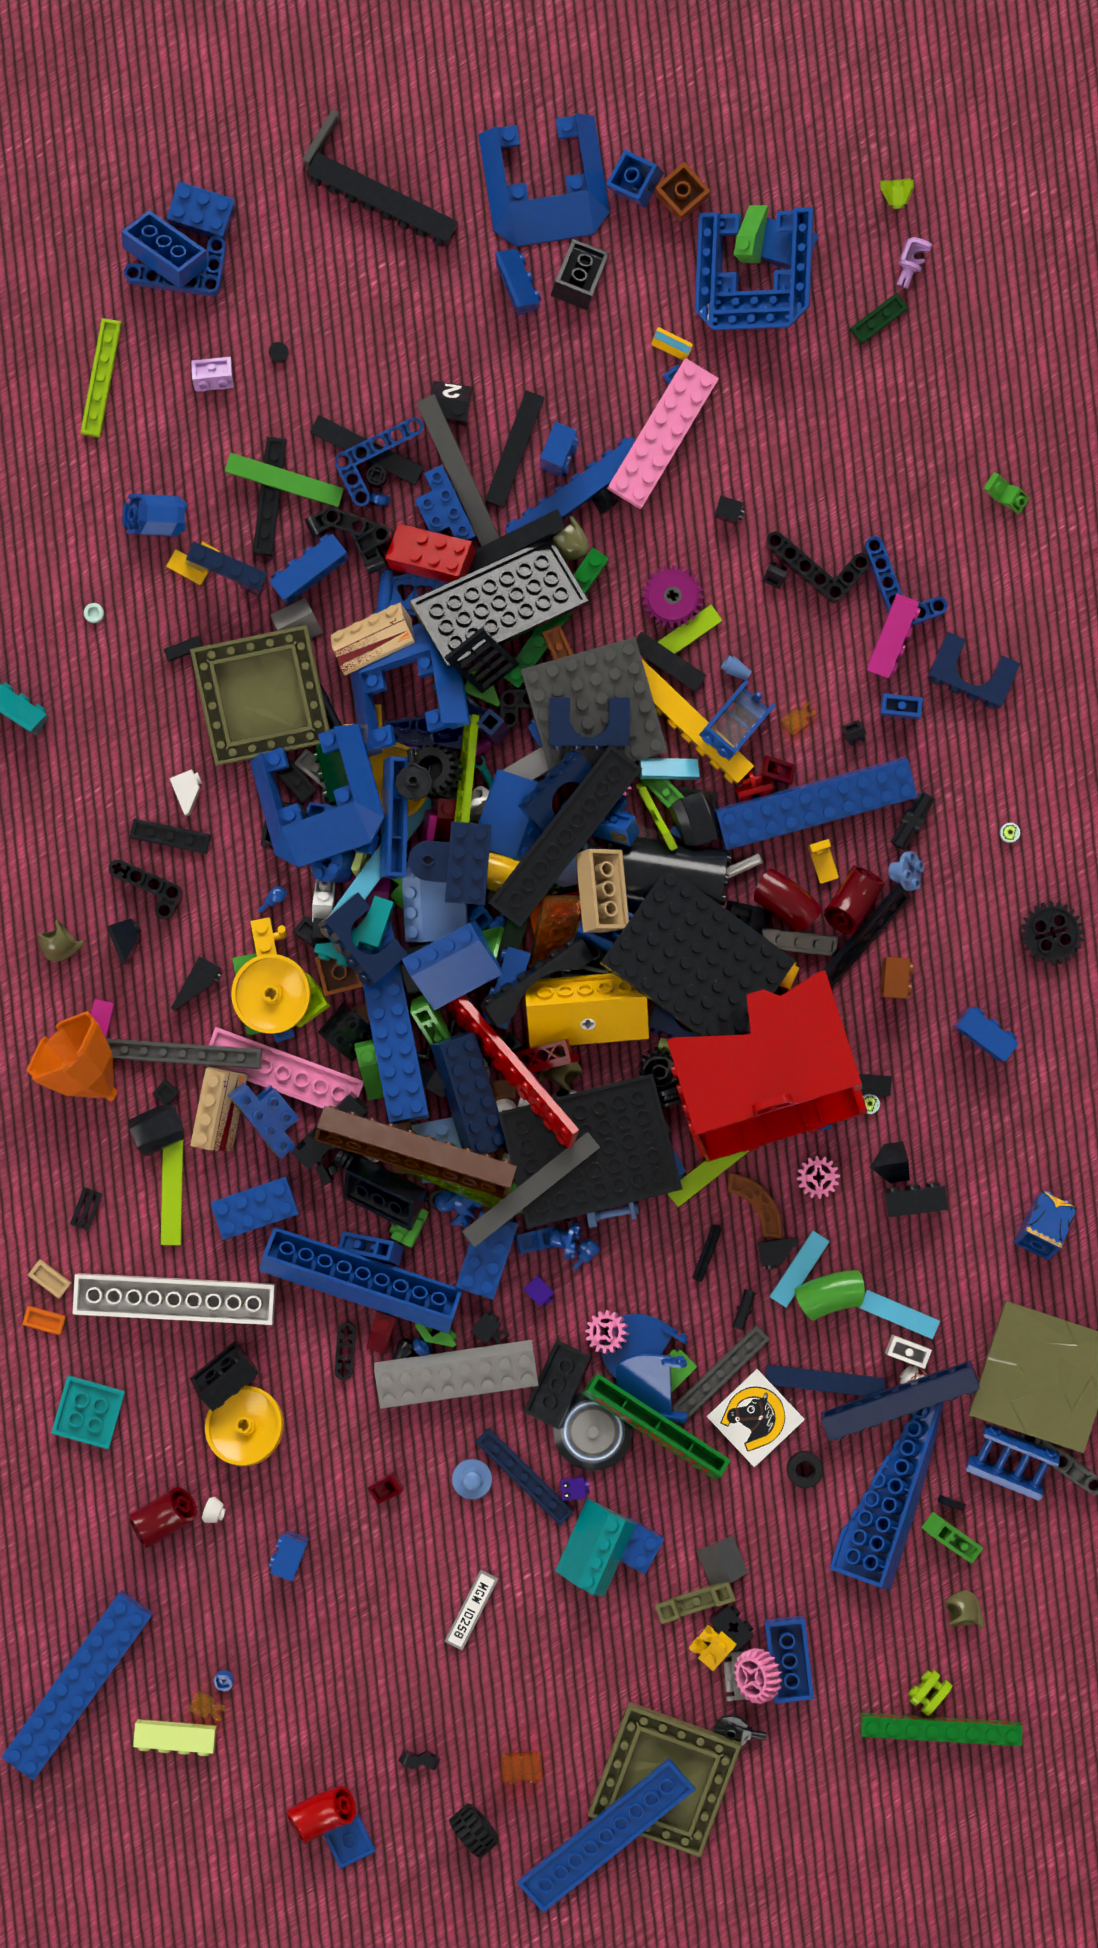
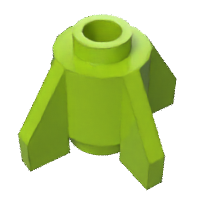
M906 178L880 181L881 191L888 205H892V209L904 208V204H908L914 189V180Z

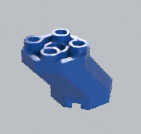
M146 494L128 495L127 499H130V501L124 504L122 524L128 528V530H125L126 534L177 537L180 532L183 533L185 531L186 523L184 520L187 503L182 501L181 497Z

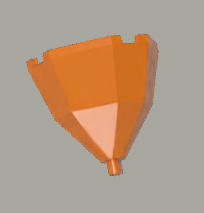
M88 1011L60 1021L55 1026L57 1031L50 1038L44 1036L40 1040L26 1069L36 1083L65 1096L106 1098L109 1102L113 1101L118 1090L114 1087L112 1050L99 1024Z

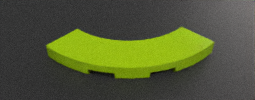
M638 783L636 787L657 828L664 837L663 839L671 851L678 848L644 783Z

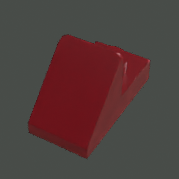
M765 755L761 777L763 780H776L785 784H792L796 765Z

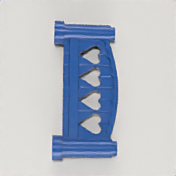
M383 570L380 577L377 609L374 611V614L401 602L409 616H416L410 606V601L420 597L417 592L418 587L424 586L427 588L430 586L435 590L448 583L409 573L395 576L394 571ZM400 585H405L406 587L412 585L414 590L403 601L398 587Z

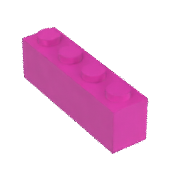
M896 593L869 660L868 671L889 678L891 673L895 674L899 664L896 662L898 655H903L906 647L903 642L905 637H910L913 627L910 626L913 619L917 620L921 610L918 608V601Z

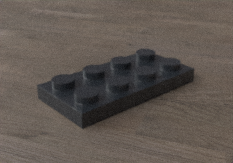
M556 1339L539 1376L538 1386L534 1387L523 1412L556 1429H560L593 1357Z

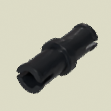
M744 1289L740 1305H737L736 1308L738 1311L732 1327L744 1331L748 1315L752 1312L750 1309L756 1295L755 1292Z

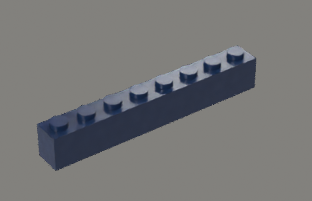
M969 1360L821 1412V1422L829 1441L833 1439L840 1440L850 1433L857 1434L865 1428L871 1426L878 1427L885 1421L898 1420L902 1415L908 1413L915 1414L922 1408L935 1407L945 1400L953 1401L960 1395L973 1394L977 1389H980L979 1380L972 1362Z

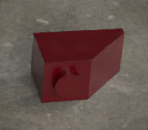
M431 799V810L437 815L434 839H450L451 821L454 822L456 799Z
M377 1311L366 1349L382 1354L386 1353L397 1316Z

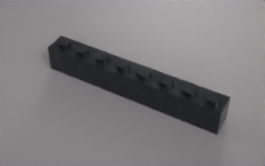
M318 152L307 171L310 183L316 186H325L328 192L334 195L339 193L345 196L344 199L353 204L357 202L366 211H375L380 214L381 218L387 221L394 220L398 222L397 225L405 230L410 228L415 231L417 236L432 239V242L437 246L443 247L444 245L449 247L459 227L458 221Z

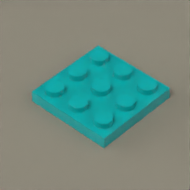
M68 1375L51 1434L110 1449L126 1391Z

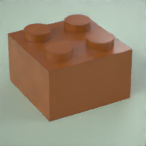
M683 162L655 187L654 194L681 223L710 197V189Z
M315 957L324 996L327 997L363 988V984L354 969H351L349 966L336 964L337 960L332 958L326 961Z
M882 958L880 998L907 999L911 995L912 983H909V976L913 974V963H910V959Z

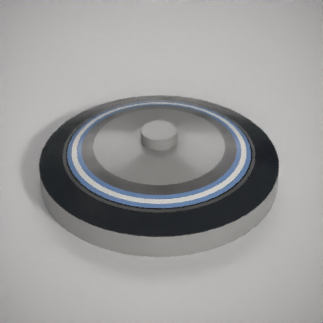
M583 1392L577 1393L561 1428L556 1429L553 1427L557 1449L565 1460L580 1469L597 1471L609 1468L621 1460L628 1451L632 1441L633 1427L583 1395Z

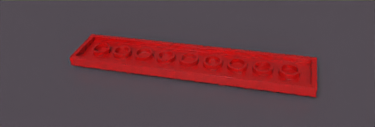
M463 995L444 1005V1008L455 1016L459 1026L464 1027L468 1032H475L482 1053L492 1059L494 1067L498 1071L501 1070L507 1082L511 1086L514 1085L518 1090L519 1096L523 1100H527L531 1105L532 1111L543 1119L546 1128L556 1134L558 1142L561 1145H565L568 1149L572 1147L579 1132L577 1126L469 1000Z

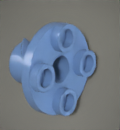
M906 851L902 854L899 862L890 864L888 868L889 877L892 881L901 883L906 891L920 889L921 872L924 871V862L919 860L915 852Z
M464 1460L456 1466L453 1472V1487L460 1496L466 1499H478L484 1496L490 1489L492 1483L491 1471L480 1460Z

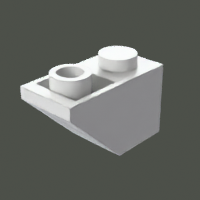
M316 879L312 903V922L314 918L325 919L334 909L336 883Z

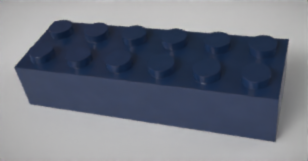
M463 1032L431 1044L430 1046L462 1149L469 1148L474 1153L482 1155L506 1147L498 1114L499 1111L475 1032Z

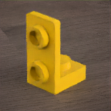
M829 839L808 846L819 883L821 884L839 877L830 851Z

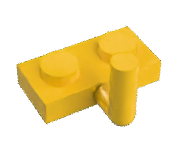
M270 917L250 921L257 956L277 954L275 941L287 937L285 927L280 925L278 932L273 933Z

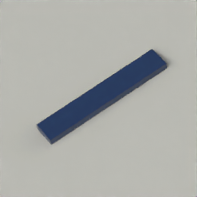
M766 1364L765 1378L773 1386L869 1396L881 1392L885 1386L884 1377Z
M489 1427L475 1441L559 1525L574 1512Z

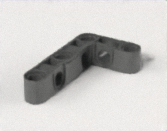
M1019 1432V1437L1024 1439L1025 1434ZM1033 1437L1031 1442L1045 1448H1051L1060 1454L1059 1457H1065L1066 1461L1062 1466L1056 1467L1051 1464L1050 1466L1093 1495L1098 1494V1485L1095 1489H1089V1482L1091 1480H1097L1098 1482V1477L1091 1470L1054 1443Z

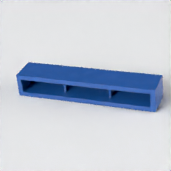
M390 756L383 759L382 808L385 819L381 825L380 878L401 879L406 877L408 799L401 796L395 786L396 776L399 775L403 768L407 767L408 758Z

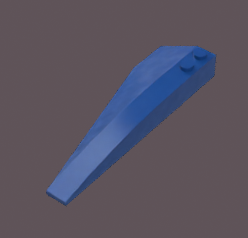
M944 1401L932 1408H922L919 1412L913 1414L909 1423H906L903 1433L893 1445L894 1448L886 1456L872 1479L868 1491L863 1494L857 1509H854L850 1516L851 1519L842 1529L829 1568L830 1570L883 1589L891 1590L926 1478Z

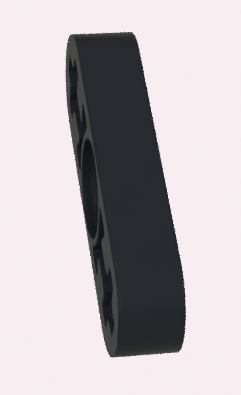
M344 1322L338 1328L334 1372L335 1376L340 1380L349 1379L353 1373L356 1328L350 1322ZM346 1326H349V1329L353 1331L348 1335V1340H352V1344L349 1342L340 1343V1339H345V1333H342L341 1330L345 1329ZM344 1345L349 1346L351 1349V1354L348 1357H343L340 1354V1348ZM339 1359L351 1360L350 1363L346 1362V1369L349 1370V1373H346L345 1376L338 1372V1369H341L343 1362H338Z

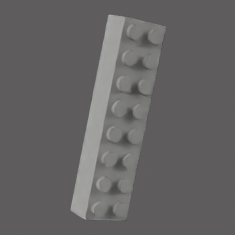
M532 1340L374 1363L380 1409L538 1386Z

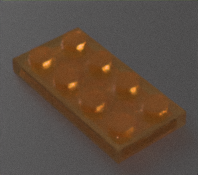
M545 895L543 897L529 959L531 968L536 961L544 960L548 957L550 951L565 945L564 942L567 939L575 937L581 910L580 896Z

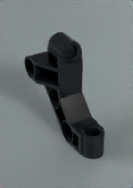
M333 507L311 515L304 520L312 539L336 528L351 533L370 575L388 566L382 551L390 547L395 534L394 530ZM336 512L338 518L335 522H331L330 516ZM362 522L363 529L357 532L356 524ZM387 532L386 538L383 539L384 534Z

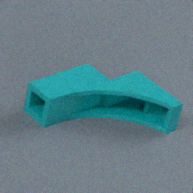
M374 896L366 917L351 932L352 942L358 950L361 943L364 944L363 948L372 951L375 948H381L395 907L394 902ZM332 942L316 944L314 952L318 954V958L326 961L332 958L337 960L336 964L348 967L345 958L334 949Z

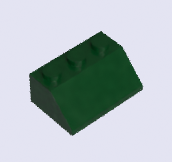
M321 744L316 745V751L313 752L315 763H320L321 770L318 771L320 783L324 782L326 787L322 792L325 802L329 801L330 805H334L337 802L333 790L349 785L340 750L324 754Z

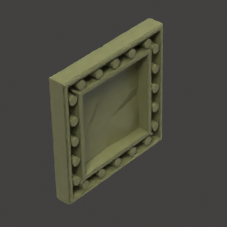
M308 625L190 649L215 766L252 759L260 752L267 753L281 747L285 751L319 745L318 734L330 730Z
M1004 1300L979 1377L980 1389H977L973 1395L968 1415L1084 1453L1098 1411V1331Z
M628 1701L588 1810V1817L594 1819L660 1764L670 1758L695 1786V1791L640 1834V1836L701 1858L740 1752L741 1742L727 1739L723 1735Z

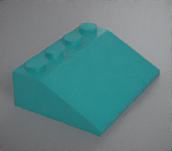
M587 1498L555 1571L588 1593L604 1597L636 1523Z

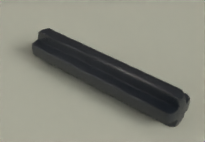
M711 1226L693 1274V1279L702 1282L722 1230L720 1226Z

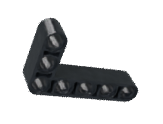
M777 531L771 532L765 543L771 553L831 603L839 602L870 565L869 557L864 553H858L834 579L782 533ZM772 537L778 538L780 545H771L770 539ZM792 550L795 553V557L793 559L786 558L785 551ZM855 560H864L865 567H857L855 564ZM801 563H807L810 566V570L803 572L799 566ZM846 573L850 574L853 580L850 583H846L842 576ZM818 575L822 576L825 579V583L818 585L814 580L815 577ZM833 588L837 589L840 592V596L837 598L832 597L829 593L830 590Z

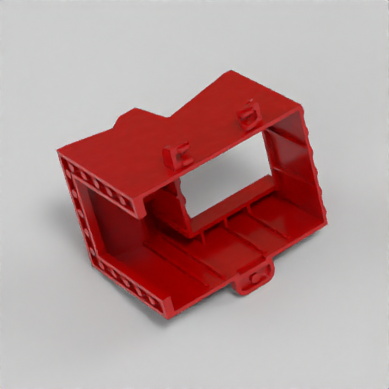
M825 970L817 972L781 996L766 990L747 994L751 1031L749 1035L674 1037L667 1040L674 1062L671 1069L674 1078L678 1077L680 1082L676 1086L683 1102L685 1115L689 1121V1129L701 1158L705 1157L707 1162L739 1152H752L758 1150L759 1146L807 1131L814 1133L827 1125L868 1113L861 1092L863 1087Z

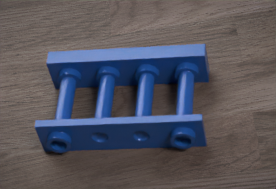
M985 1423L983 1437L987 1439L978 1456L969 1455L966 1471L1040 1501L1043 1496L1044 1486L1040 1482L1050 1464L1058 1467L1060 1454L1051 1448L1042 1447L1003 1431L995 1425ZM994 1441L1005 1446L996 1464L985 1461ZM1012 1449L1024 1453L1016 1470L1013 1472L1003 1468ZM1031 1457L1042 1461L1033 1479L1022 1476Z

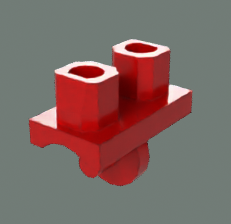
M751 771L748 772L749 778L742 780L743 786L735 788L738 798H740L741 802L753 799V794L759 793L760 797L771 794L773 785L770 780H762L761 775L753 776Z

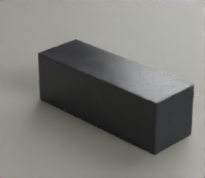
M196 636L163 650L167 661L171 662L191 654L190 649L202 647L199 637Z

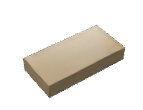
M41 1259L38 1260L28 1274L30 1278L58 1299L62 1297L72 1283Z

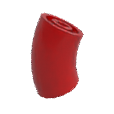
M338 1786L312 1796L285 1812L300 1840L307 1844L331 1830L353 1822L356 1815V1806L351 1792L344 1786Z

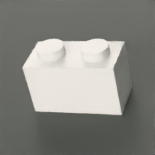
M891 1335L885 1353L925 1369L932 1350Z

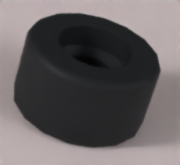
M800 1451L790 1457L787 1463V1474L794 1485L800 1488H810L820 1482L823 1476V1466L815 1454L809 1451ZM802 1462H808L812 1465V1473L808 1477H801L797 1472V1467Z

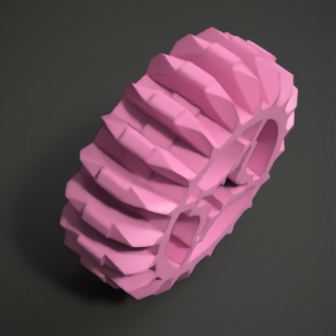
M753 1648L741 1653L734 1664L736 1667L733 1671L736 1674L734 1680L738 1683L736 1688H740V1695H745V1699L750 1700L751 1703L762 1704L771 1701L778 1695V1690L781 1689L779 1683L782 1679L779 1677V1674L782 1672L778 1671L777 1667L779 1664H775V1657H770V1652H765L764 1649Z

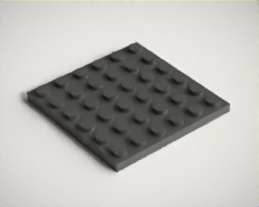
M636 637L520 669L549 772L552 768L559 765L567 753L573 750V746H565V750H554L553 746L548 745L549 697H570L571 726L576 733L588 738L599 735L605 729L608 722V698H630V746H625V750L619 751L633 762L668 752ZM585 746V750L574 751L582 754L589 764L594 767L609 746H605V750H593V746Z

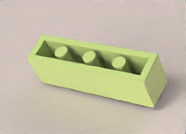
M138 1719L135 1723L133 1747H137L139 1751L158 1749V1752L169 1753L170 1750H174L184 1755L190 1754V1752H198L200 1756H209L210 1753L213 1754L215 1751L217 1726Z

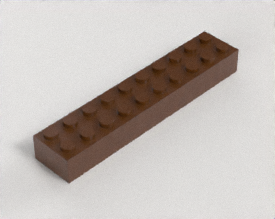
M324 1106L313 1139L500 1199H504L507 1196L517 1167L512 1165L510 1161H499L493 1159L488 1154L480 1155L474 1153L469 1148L461 1149L455 1147L450 1142L442 1143L436 1141L431 1136L423 1137L417 1135L412 1130H400L393 1124H381L374 1118L365 1119L359 1117L354 1112L346 1113L340 1111L335 1106Z

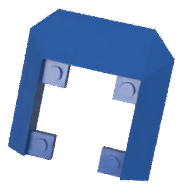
M575 113V116L556 118L559 140L578 137L583 174L565 176L567 194L529 200L526 183L507 185L501 149L520 146L517 125L499 128L495 126L478 134L495 233L515 247L595 234L609 215L610 209L594 116Z
M806 207L794 208L791 211H777L776 231L778 233L793 232L791 269L774 270V289L758 291H738L739 274L737 272L723 273L724 236L738 234L741 227V215L739 213H699L695 312L714 331L788 328L810 307L814 208Z
M421 623L413 626L414 644L350 673L357 721L361 728L368 757L380 754L382 749L396 745L392 725L389 724L378 728L374 694L387 690L386 671L417 661L418 673L421 678L431 675L435 677L439 708L425 712L428 732L434 733L446 728L453 730L470 724L463 676L453 667L446 668Z
M359 724L334 726V729L318 734L324 754L340 750L349 785L333 790L338 807L303 819L300 804L296 803L283 808L274 772L289 767L284 748L281 747L267 753L260 752L250 761L274 854L298 868L372 843L385 819Z

